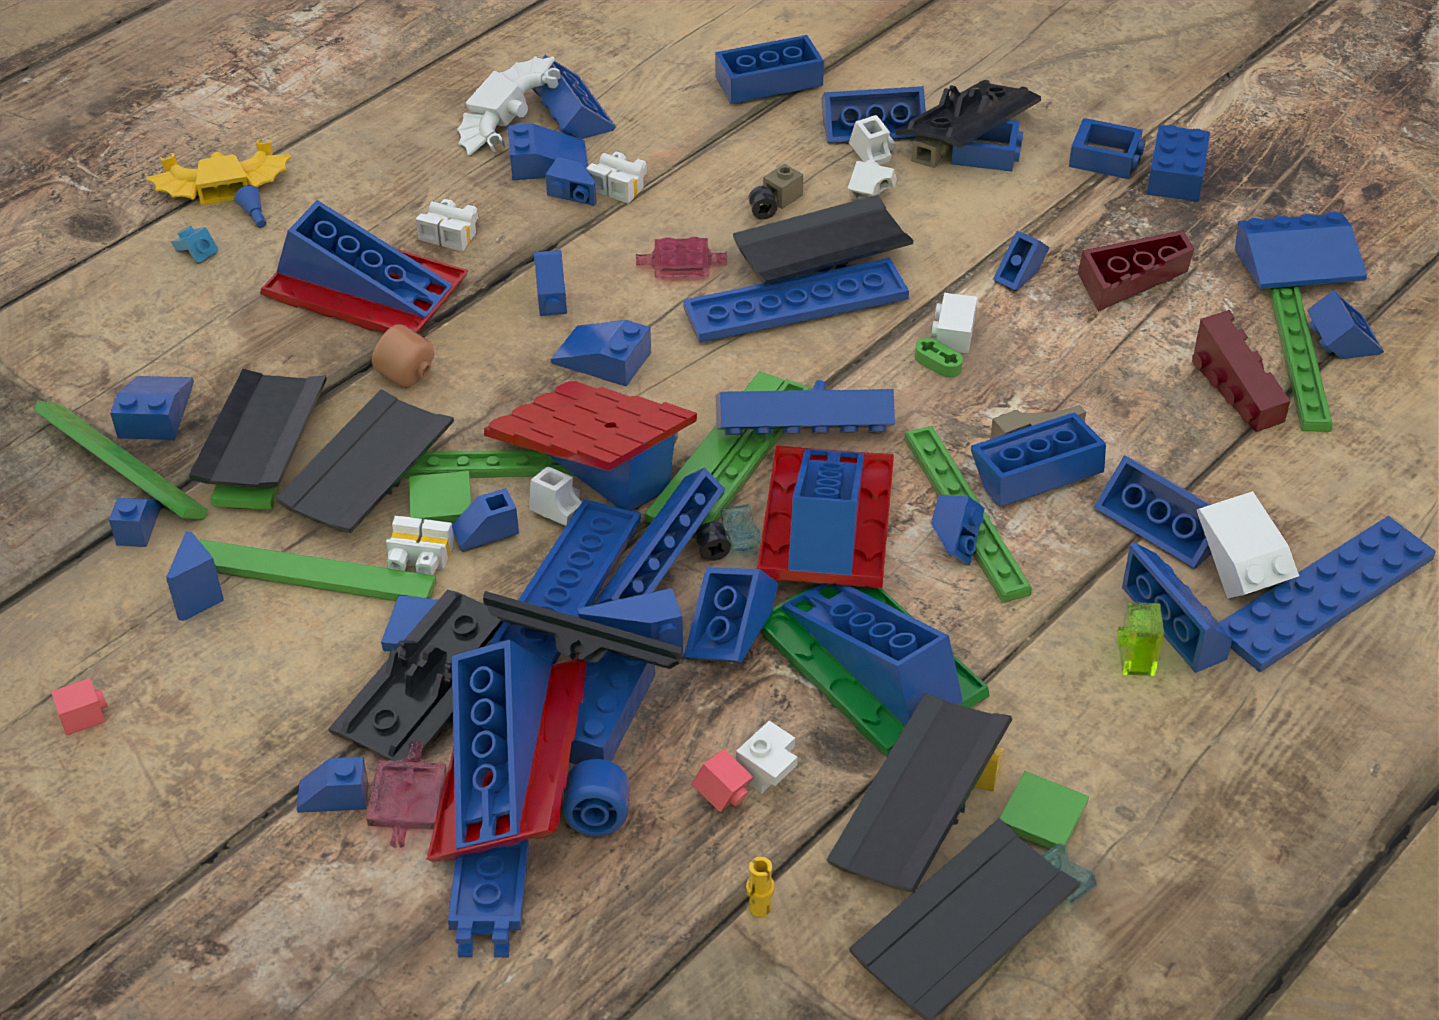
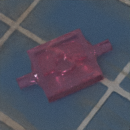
M699 237L655 239V249L652 254H636V266L652 265L655 269V278L709 276L711 263H727V252L711 253L708 248V238Z
M414 741L409 742L406 759L397 761L378 760L366 820L368 826L393 828L390 845L394 848H397V845H399V848L405 846L408 829L434 830L446 780V764L428 763L420 759L423 743L416 741V746Z

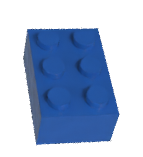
M1159 125L1147 195L1199 202L1210 137L1209 131L1180 128L1174 125Z

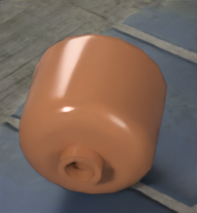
M402 324L394 325L377 342L372 354V366L376 371L396 384L407 388L417 383L429 373L434 357V347L427 339Z

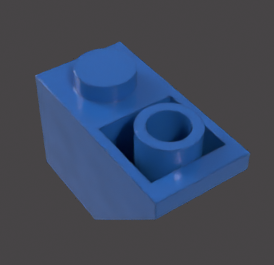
M557 157L545 174L547 196L595 206V181L584 165L578 161Z
M507 488L477 496L452 525L453 535L461 551L519 534L517 508Z
M938 495L931 525L948 554L963 564L970 565L976 549V540L983 521L985 508L969 496Z

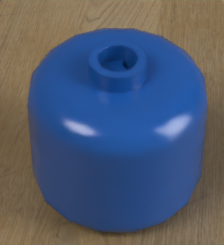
M590 759L580 762L567 774L566 789H564L562 811L565 821L573 830L583 835L598 837L609 835L617 831L624 824L629 807L630 784L627 774L623 769L609 760Z

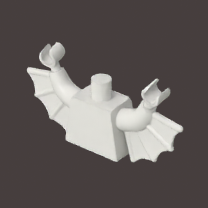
M534 56L529 61L516 62L510 69L498 73L493 71L466 101L465 104L470 113L463 114V122L457 128V131L461 134L458 145L466 148L468 156H471L485 142H488L493 152H496L494 148L496 143H502L503 147L505 146L501 135L495 132L496 126H506L515 116L524 117L527 114L528 106L523 95L524 93L545 83L550 88L558 86V79L561 78L560 71L557 68H550L555 60L553 56L545 59Z

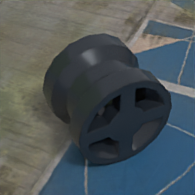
M758 186L750 192L749 203L752 213L756 218L763 220L775 215L777 203L772 189L766 186Z
M708 522L697 529L695 537L700 545V552L704 559L709 561L720 560L730 552L731 544L726 537V530L721 523Z

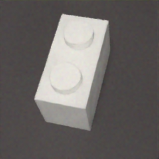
M944 293L942 304L937 303L935 320L939 321H933L931 337L936 338L937 341L957 352L969 354L976 315L977 297Z

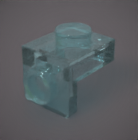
M749 504L721 510L722 525L726 530V537L730 541L732 550L747 551L752 549L754 545L761 544V532L753 523L752 508Z
M1058 843L1041 855L1057 869L1067 873L1081 883L1080 887L1066 901L1074 902L1097 885L1093 872L1070 862L1065 845Z

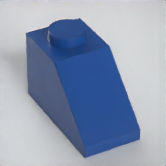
M1016 231L993 280L1018 291L1039 271L1050 247L1031 236Z
M561 250L534 252L540 316L567 314Z
M117 498L109 518L116 545L147 547L162 503L156 499Z
M364 757L329 758L300 780L297 812L367 809L369 782Z

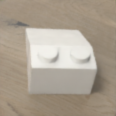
M1253 491L1197 509L1227 599L1245 595L1299 576L1288 544Z

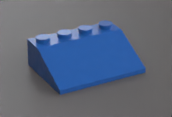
M1329 212L1325 215L1303 214L1299 217L1277 216L1274 219L1251 218L1248 221H1238L1235 251L1260 289L1363 281L1367 279V273L1352 225L1343 213Z

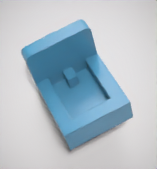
M189 226L177 233L179 237L171 241L176 251L189 250L196 263L205 260L218 251L206 227L193 229L192 226Z

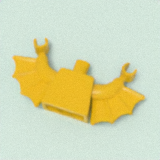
M258 139L256 141L257 152L247 160L239 162L236 155H224L223 153L215 152L210 158L201 159L198 162V169H190L180 166L177 163L175 154L170 153V158L163 159L160 157L164 173L149 176L146 180L156 186V192H166L172 198L187 197L194 200L198 190L201 206L235 200V194L240 188L248 186L247 182L250 186L255 187L273 182L279 173L287 170L285 165L291 159V155H272V140L262 143V139Z

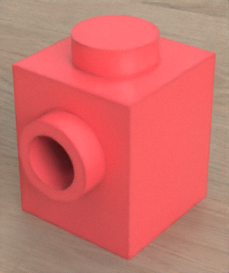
M90 678L51 691L66 736L105 722L101 709L108 707L102 689L94 690Z
M723 749L702 765L691 785L719 812H722L731 804L734 807L738 806L747 797L749 791L746 788L753 776Z

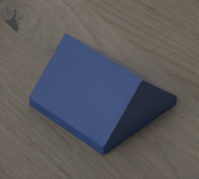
M186 531L166 576L177 618L181 621H185L224 601L213 557L192 532Z

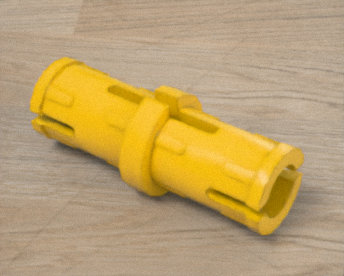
M756 857L753 859L754 863H749L750 877L746 883V892L750 897V913L755 917L761 918L767 916V911L771 912V897L774 894L775 884L771 878V861L765 857Z

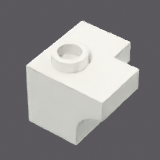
M877 115L856 121L849 144L863 162L871 160L879 165L890 162L892 157L890 151L894 150L896 143L890 137L889 130Z
M856 161L848 186L851 199L860 200L879 195L885 189L894 188L897 181L895 171L892 168L880 166L875 161Z
M546 467L530 480L529 510L567 526L582 503L579 499L580 490L572 487L573 477L551 467Z
M768 721L736 750V761L753 776L749 783L751 787L762 794L771 785L776 786L797 766V756L791 753V750L795 747V737L771 721Z

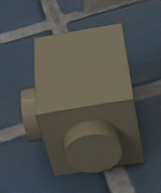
M916 135L912 143L911 161L935 168L942 157L947 156L950 144L946 143L945 140Z
M786 164L781 165L763 177V186L772 189L777 207L783 209L803 196V174Z

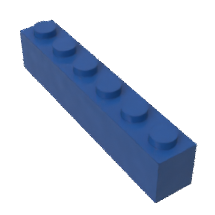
M894 389L719 392L715 395L716 430H725V435H741L742 430L754 429V434L756 435L771 434V429H783V434H798L800 429L811 428L814 434L829 433V428H840V433H856L858 428L869 427V432L878 433L886 432V427L895 424Z
M705 467L683 478L592 605L652 593L725 490Z

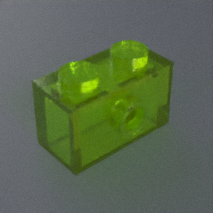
M1127 603L1123 627L1117 628L1116 635L1117 646H1119L1122 675L1155 676L1164 637L1160 604Z

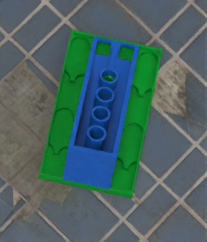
M816 583L772 608L769 618L761 629L764 638L789 659L790 664L824 693L828 701L855 724V728L887 757L925 693L968 708L973 707L977 702H981L990 696L988 686L953 655L949 635L913 618L882 588H872L866 585L865 587L837 585V583Z

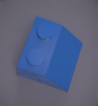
M1335 290L1331 291L1307 310L1312 319L1309 324L1319 336L1321 335L1322 339L1319 342L1329 354L1334 352L1341 359L1380 355L1384 352L1365 317Z

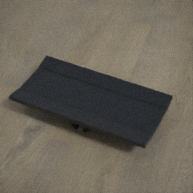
M982 80L961 93L956 86L950 85V89H944L939 105L910 120L908 124L895 130L896 135L916 134L945 140L948 144L962 148L1039 103L1041 96L1029 91L1027 87L1013 88L991 84L989 80Z
M879 195L733 233V239L738 249L759 280L765 285L818 270L820 272L827 271L832 266H836L835 269L846 267L850 261L912 245L914 242L907 233H904L886 210V206Z
M242 369L189 473L190 479L215 485L262 489L278 487L327 381L326 375L296 378L263 375L259 372Z
M380 389L275 497V500L289 511L337 531L352 533L387 494H392L391 489L399 486L401 478L454 422V417L442 414L436 415L400 401L397 397Z
M447 589L405 640L398 642L399 647L395 651H390L388 660L329 727V732L370 750L407 773L453 717L452 656L489 646L503 621L498 620L496 616H492L485 604L459 592Z
M485 591L483 595V603L487 606L492 616H496L498 620L555 636L557 651L567 657H571L572 660L576 659L575 653L579 652L581 653L578 656L580 660L584 659V662L598 663L608 651L671 669L682 664L686 655L682 653V647L491 592Z
M925 693L826 859L827 862L843 871L902 891L914 893L952 825L958 824L959 820L956 818L959 813L965 812V802L1012 722L1011 715L983 712L953 704Z
M999 818L849 948V952L867 971L913 1012L924 1020H934L1080 887L1081 883L1067 873L1057 869L1021 840Z

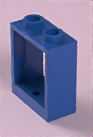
M1083 118L1071 146L1069 167L1129 179L1132 169L1137 170L1140 156L1144 152L1146 141L1141 140L1143 130ZM1089 143L1128 150V152L1123 153L1088 145Z
M1008 120L976 139L1009 143V146L970 142L962 148L953 146L951 164L1012 172L1014 162H1019L1023 132L1019 131L1020 121Z

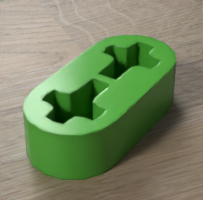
M923 338L917 341L915 346L916 361L944 377L951 378L960 375L963 357L959 352L932 338Z

